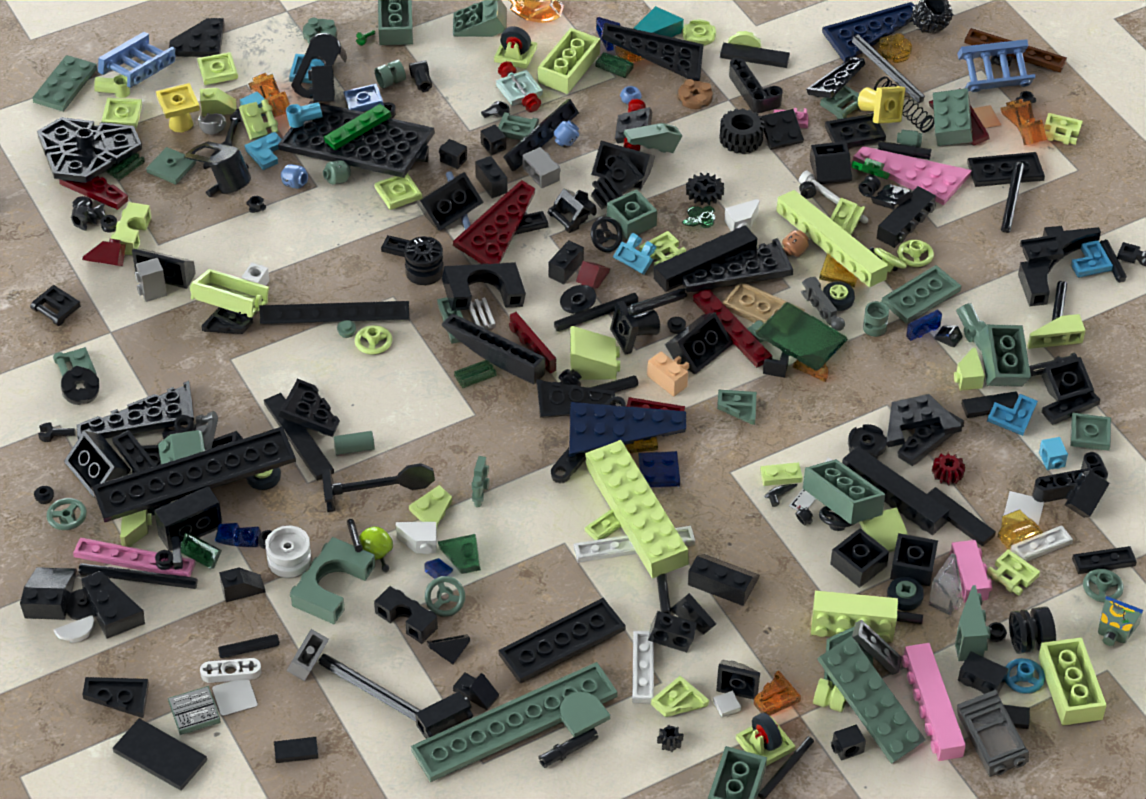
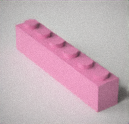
M930 643L906 646L904 655L901 656L903 667L907 668L908 683L912 684L914 688L913 697L919 703L921 719L924 718L925 732L931 738L933 754L936 753L938 761L963 757L966 745Z

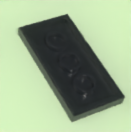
M1036 152L967 159L969 170H972L971 176L975 187L1010 184L1016 162L1024 164L1021 183L1044 181L1045 179Z
M140 718L112 748L114 753L180 791L183 790L207 761L206 755Z

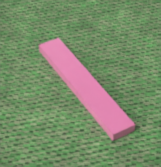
M85 538L79 539L73 552L75 558L147 572L190 577L195 567V560L182 557V569L175 570L173 566L169 570H161L156 565L155 556L157 552Z

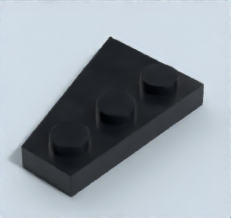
M85 677L82 693L83 699L144 718L149 680L140 678Z

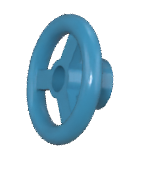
M1019 658L1010 661L1006 665V668L1009 670L1005 682L1014 691L1033 693L1043 686L1045 674L1042 667L1035 661ZM1018 665L1017 674L1010 677L1011 669ZM1034 669L1039 675V680L1033 677ZM1023 681L1029 682L1034 686L1021 687L1015 683Z

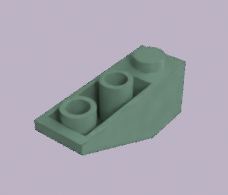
M664 123L624 131V135L630 144L642 145L647 149H658L663 153H674L682 138V134L676 126Z

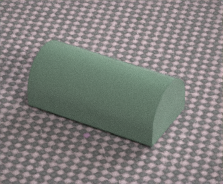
M365 431L334 436L336 455L375 450L373 432Z

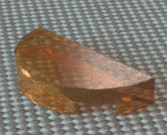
M802 357L793 363V368L824 382L828 379V367L819 358Z

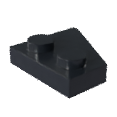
M218 307L201 327L204 332L243 334L254 322L253 317H247L245 313L241 314V312L237 313Z

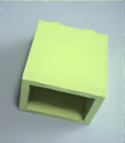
M570 326L571 370L574 369L582 376L580 380L616 379L617 372H620V360H616V358H620V347L616 346V339Z

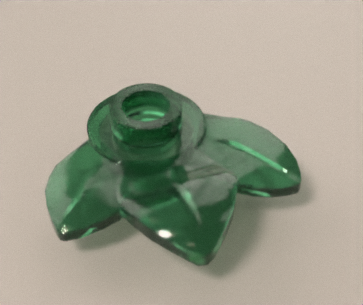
M708 205L703 208L699 206L689 207L687 209L689 217L682 221V224L687 226L701 225L703 228H709L715 223V209Z

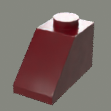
M110 238L109 242L102 241L85 254L82 260L123 266L126 245L120 244L121 240Z
M583 261L576 282L598 289L611 268L594 262Z

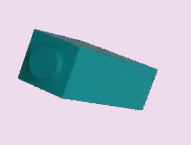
M655 6L633 29L674 37L682 33L684 19Z

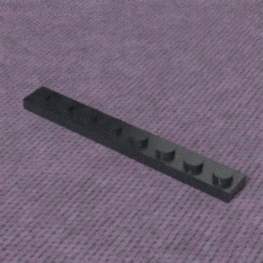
M409 301L259 305L260 324L410 319Z

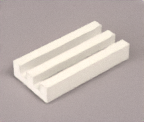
M482 298V301L475 299V302H471L469 311L474 324L485 329L495 328V321L486 298ZM481 306L484 307L485 313H486V315H487V318H488L490 324L487 323L486 318H485V315H484V313H483V310H482ZM474 307H477L484 326L480 325Z

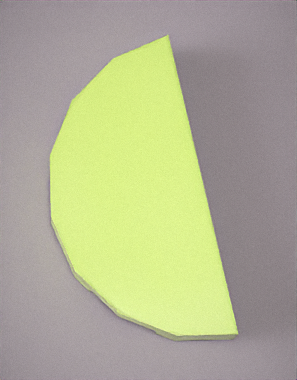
M739 31L737 34L730 36L728 43L761 48L760 39L748 31Z

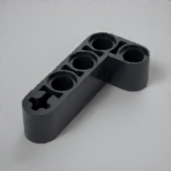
M731 59L729 78L753 112L763 113L781 106L783 94L781 87L774 85L763 88L743 59Z
M1088 452L1084 455L1080 470L1037 478L1032 496L1037 502L1044 503L1066 499L1068 492L1075 488L1077 484L1075 482L1076 478L1081 472L1091 470L1107 481L1108 471L1099 454Z

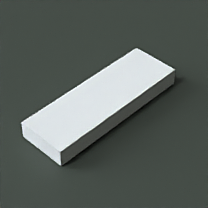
M1059 526L1013 544L1010 550L1027 562L1072 544L1073 539L1063 526Z

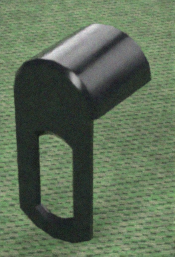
M327 33L317 34L309 41L310 44L291 84L295 93L303 98L313 99L310 98L309 90H306L301 85L313 59H320L325 65H334L339 54L346 63L347 55L345 49L336 37Z
M208 141L192 148L184 156L186 159L210 164L223 194L236 192L247 186L251 181L249 170L240 149L237 147ZM203 148L220 151L211 157L195 155L197 151Z

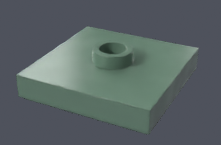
M166 147L149 164L146 171L176 185L196 164V161L184 158L185 154Z
M1072 413L1070 446L1109 451L1111 443V417Z

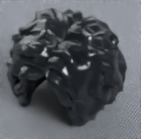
M920 0L918 4L912 7L911 14L914 25L919 27L922 33L928 32L930 34L942 31L949 25L952 16H954L948 0Z

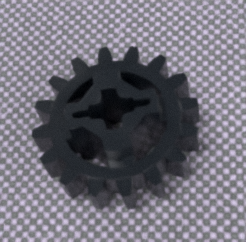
M700 173V176L694 174L693 179L689 178L686 183V195H689V200L694 199L695 204L698 201L701 202V205L704 203L710 205V202L716 204L717 199L721 200L722 195H724V183L721 182V178L716 179L715 174L709 176V173L706 175Z

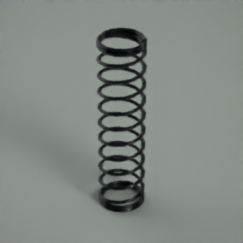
M884 76L876 82L874 90L877 91V86L883 79H887L882 87H891L893 85L897 87V85L892 84V80ZM909 95L904 96V98L908 97L909 99L903 106V110L908 102L913 101V104L908 110L902 112V115L907 117V120L911 121L922 133L931 130L934 126V117L928 115L927 111H923V107H919L918 103L914 104V100H910ZM914 105H917V109L908 115L909 110ZM918 109H922V112L919 114V116L915 119H912L915 112ZM926 112L925 118L917 123L918 118ZM930 119V121L925 126H923L924 123ZM932 119H933V122H932V124L929 126V128H927L926 130H922V128H924V127H926L927 125H929L930 122H931Z

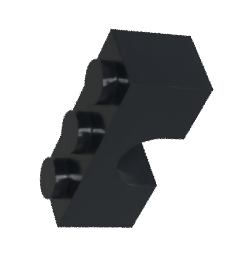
M389 586L374 601L375 614L390 624L398 617L409 618L405 622L406 634L421 644L438 629L437 616L433 611L425 609L416 600H411L401 590H396L392 586Z

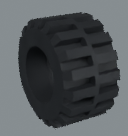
M741 108L740 110L728 111L720 121V143L723 144L724 148H728V151H734V153L746 154V152L751 153L753 150H757L763 142V118L758 116L757 112H752L750 109L745 110Z

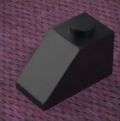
M240 567L219 572L221 588L226 602L266 592L260 574Z

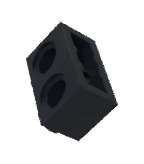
M657 611L651 623L648 641L687 653L694 640L697 623Z

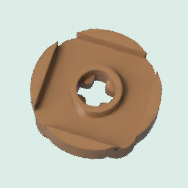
M687 79L678 90V99L687 108L701 109V106L705 104L708 106L712 102L713 91L709 83Z

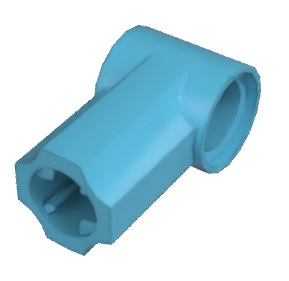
M319 102L305 106L292 104L286 108L289 125L293 128L301 127L305 121L322 117Z

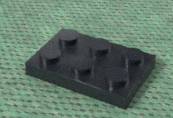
M874 113L825 122V128L832 143L846 141L848 148L878 143L879 140L886 141V135L880 123L873 122Z

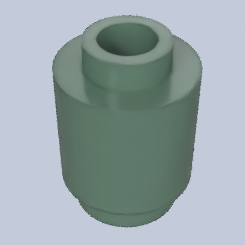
M902 129L901 133L898 132L897 143L921 147L923 133Z

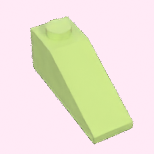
M1080 314L1060 316L1030 333L1028 349L1083 343L1086 330Z

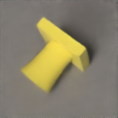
M190 83L156 91V97L165 118H169L170 129L175 132L190 130L193 126L190 113L200 110Z
M866 87L859 94L858 106L862 111L874 112V123L901 122L905 87H878L877 91Z

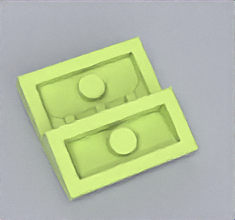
M897 507L884 510L881 516L859 522L864 532L890 552L895 551L898 533L908 535Z

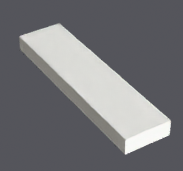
M633 631L632 703L651 704V699L654 698V642L648 641L649 631Z

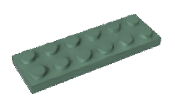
M852 636L817 658L891 764L926 740Z

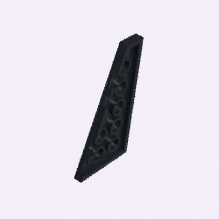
M604 23L603 40L687 79L700 81L704 44Z

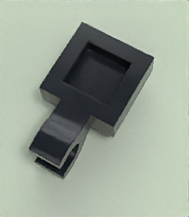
M1123 242L1117 258L1134 264L1137 260L1141 265L1146 266V251H1140V246Z

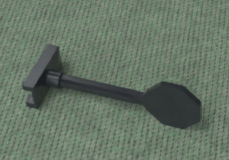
M422 463L407 465L397 476L346 484H334L330 469L322 470L324 500L327 505V512L335 511V495H341L344 492L400 484V486L410 490L427 488L435 481L433 468Z

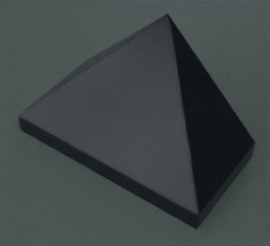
M468 634L430 640L427 641V645L431 650L453 665L469 644L470 637Z

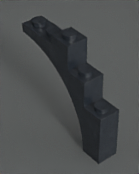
M1062 226L1044 227L1042 237L1056 235V240L1059 241L1065 257L1071 252L1081 249V244L1098 241L1101 231L1099 227L1064 231ZM1061 259L1028 264L1027 261L1020 262L1018 277L1029 307L1047 305L1050 294L1047 282L1048 274Z

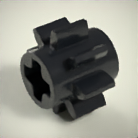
M566 369L558 377L561 384L581 386L579 380L582 376L574 369L571 371Z
M667 725L664 729H659L657 743L662 744V750L673 752L676 748H681L684 734L679 733V727Z

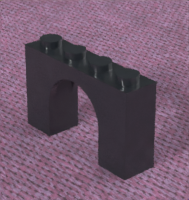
M516 262L444 266L442 282L451 311L470 309L472 295L469 285L479 282L488 283L496 287L502 296L505 308L523 307L526 292Z

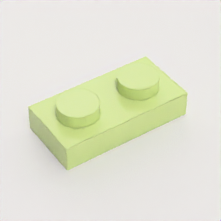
M799 462L760 466L763 486L802 482L803 477Z

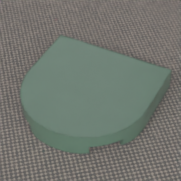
M575 692L568 695L560 706L561 720L574 738L610 720L611 716L599 699L587 692Z

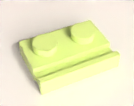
M840 198L830 219L852 236L865 207L857 206L854 202Z

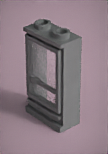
M997 690L957 704L958 717L989 777L1002 775L1009 769L1014 767L1020 768L1029 762V751L1026 749L1007 713Z

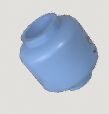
M570 120L568 122L562 121L554 131L555 142L561 147L564 145L572 146L579 137V128Z
M288 164L281 171V179L285 186L299 189L307 183L308 174L304 167Z

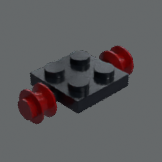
M633 99L629 102L628 113L618 115L615 140L617 144L624 142L623 147L640 151L641 145L630 144L624 135V131L651 125L653 112L650 107L646 108L644 101Z

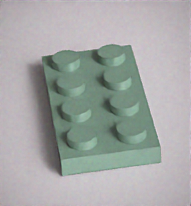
M66 55L32 97L33 103L64 112L97 70V64Z
M935 265L882 297V303H885L895 315L908 324L960 292L961 285Z

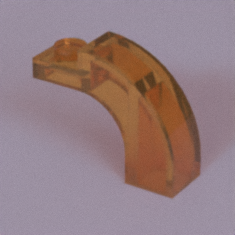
M508 0L512 3L510 10L525 20L539 23L550 22L559 18L564 9V5L559 0Z

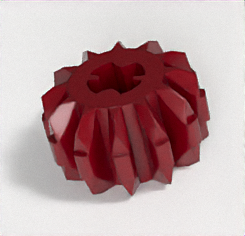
M948 452L946 456L940 454L938 458H935L932 474H934L935 480H940L941 484L946 482L949 486L951 482L957 484L959 480H962L966 467L963 464L962 458H957V454L952 456Z

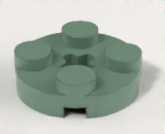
M313 17L303 27V37L308 40L309 44L312 37L317 34L327 33L337 37V28L335 22L331 19H317Z

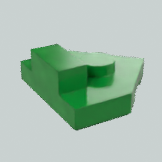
M869 158L865 159L864 164L853 161L851 165L854 169L883 179H888L890 173L882 171L884 163Z

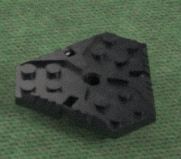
M61 117L37 131L38 139L54 179L87 183L112 168V165L116 166L142 150L138 134L134 126L101 122L98 126L94 125V121Z

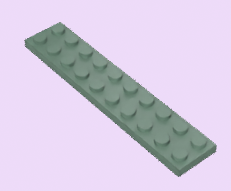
M596 662L411 746V751L429 781L433 782L561 723V703L572 693H590L596 696L603 704L618 697V692Z

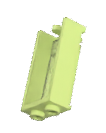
M208 269L191 283L190 292L192 300L196 298L198 301L237 313H246L247 317H252L259 311V305H266L268 303L269 287Z

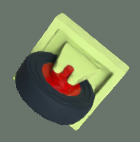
M508 27L501 34V45L494 56V62L503 63L510 61L514 67L527 69L537 49V43L532 42L529 34L522 28Z
M766 713L754 716L752 726L736 734L737 742L746 752L767 757L766 766L795 751L794 743L776 721Z

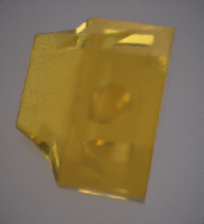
M1019 509L1002 516V526L998 532V537L1007 550H1010L1011 545L1039 535L1043 531L1033 519L1027 517Z

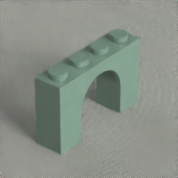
M332 537L328 543L324 544L319 556L313 559L308 571L302 574L297 586L291 589L292 606L335 624L345 610L344 598L321 588L318 584L325 575L333 572H344L366 581L375 568V555L365 550L356 552L353 545Z

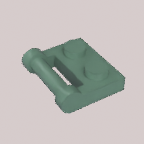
M845 85L833 98L824 97L821 99L820 105L836 115L837 119L847 118L848 114L859 107V93ZM851 100L855 101L845 109H841V107L846 105Z
M504 112L498 128L505 134L506 138L522 140L538 126L539 119L534 117L529 119Z
M86 347L67 353L58 352L53 356L62 377L68 371L65 363L69 361L72 368L80 366L90 369L96 374Z

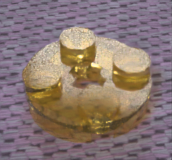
M897 33L880 38L878 53L886 60L888 58L893 60L894 63H900L909 59L912 52V44L908 39L904 38L903 34Z

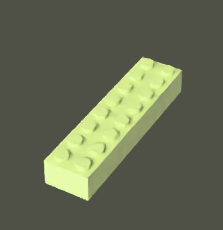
M619 440L585 453L587 470L609 507L614 511L616 519L619 520L622 529L629 537L630 542L652 579L689 565L688 548L623 442Z

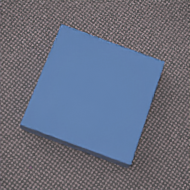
M377 83L343 92L348 109L364 112L379 104L384 106Z

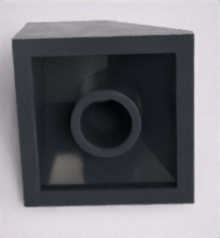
M723 659L718 666L716 691L722 693L733 691L735 696L753 700L758 699L760 672L742 663Z

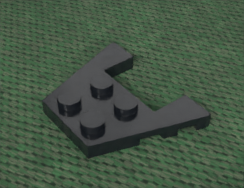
M930 394L901 399L891 404L887 446L889 448L905 444L902 433L904 430L940 423L944 434L948 435L962 432V427Z

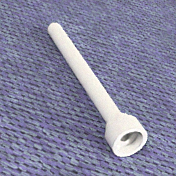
M806 170L801 174L799 178L801 184L805 181L813 182L817 191L835 204H838L840 198L818 183L812 173ZM862 214L859 221L866 224L868 223V218Z

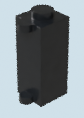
M460 691L416 712V726L425 739L432 737L467 719L473 718V713L470 710L472 708L471 703L467 697L464 698Z

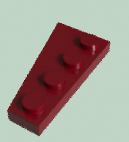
M97 176L87 183L59 179L60 185L116 210L128 202V195L115 185H109L104 177L100 178Z

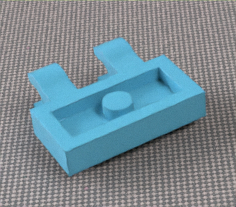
M632 233L627 243L621 242L613 258L645 275L653 261L649 256L655 252L657 247L647 241L642 251H638L635 247L641 243L642 238Z

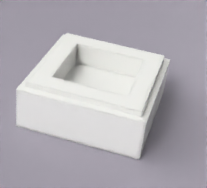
M733 691L713 697V703L721 718L741 711V706Z

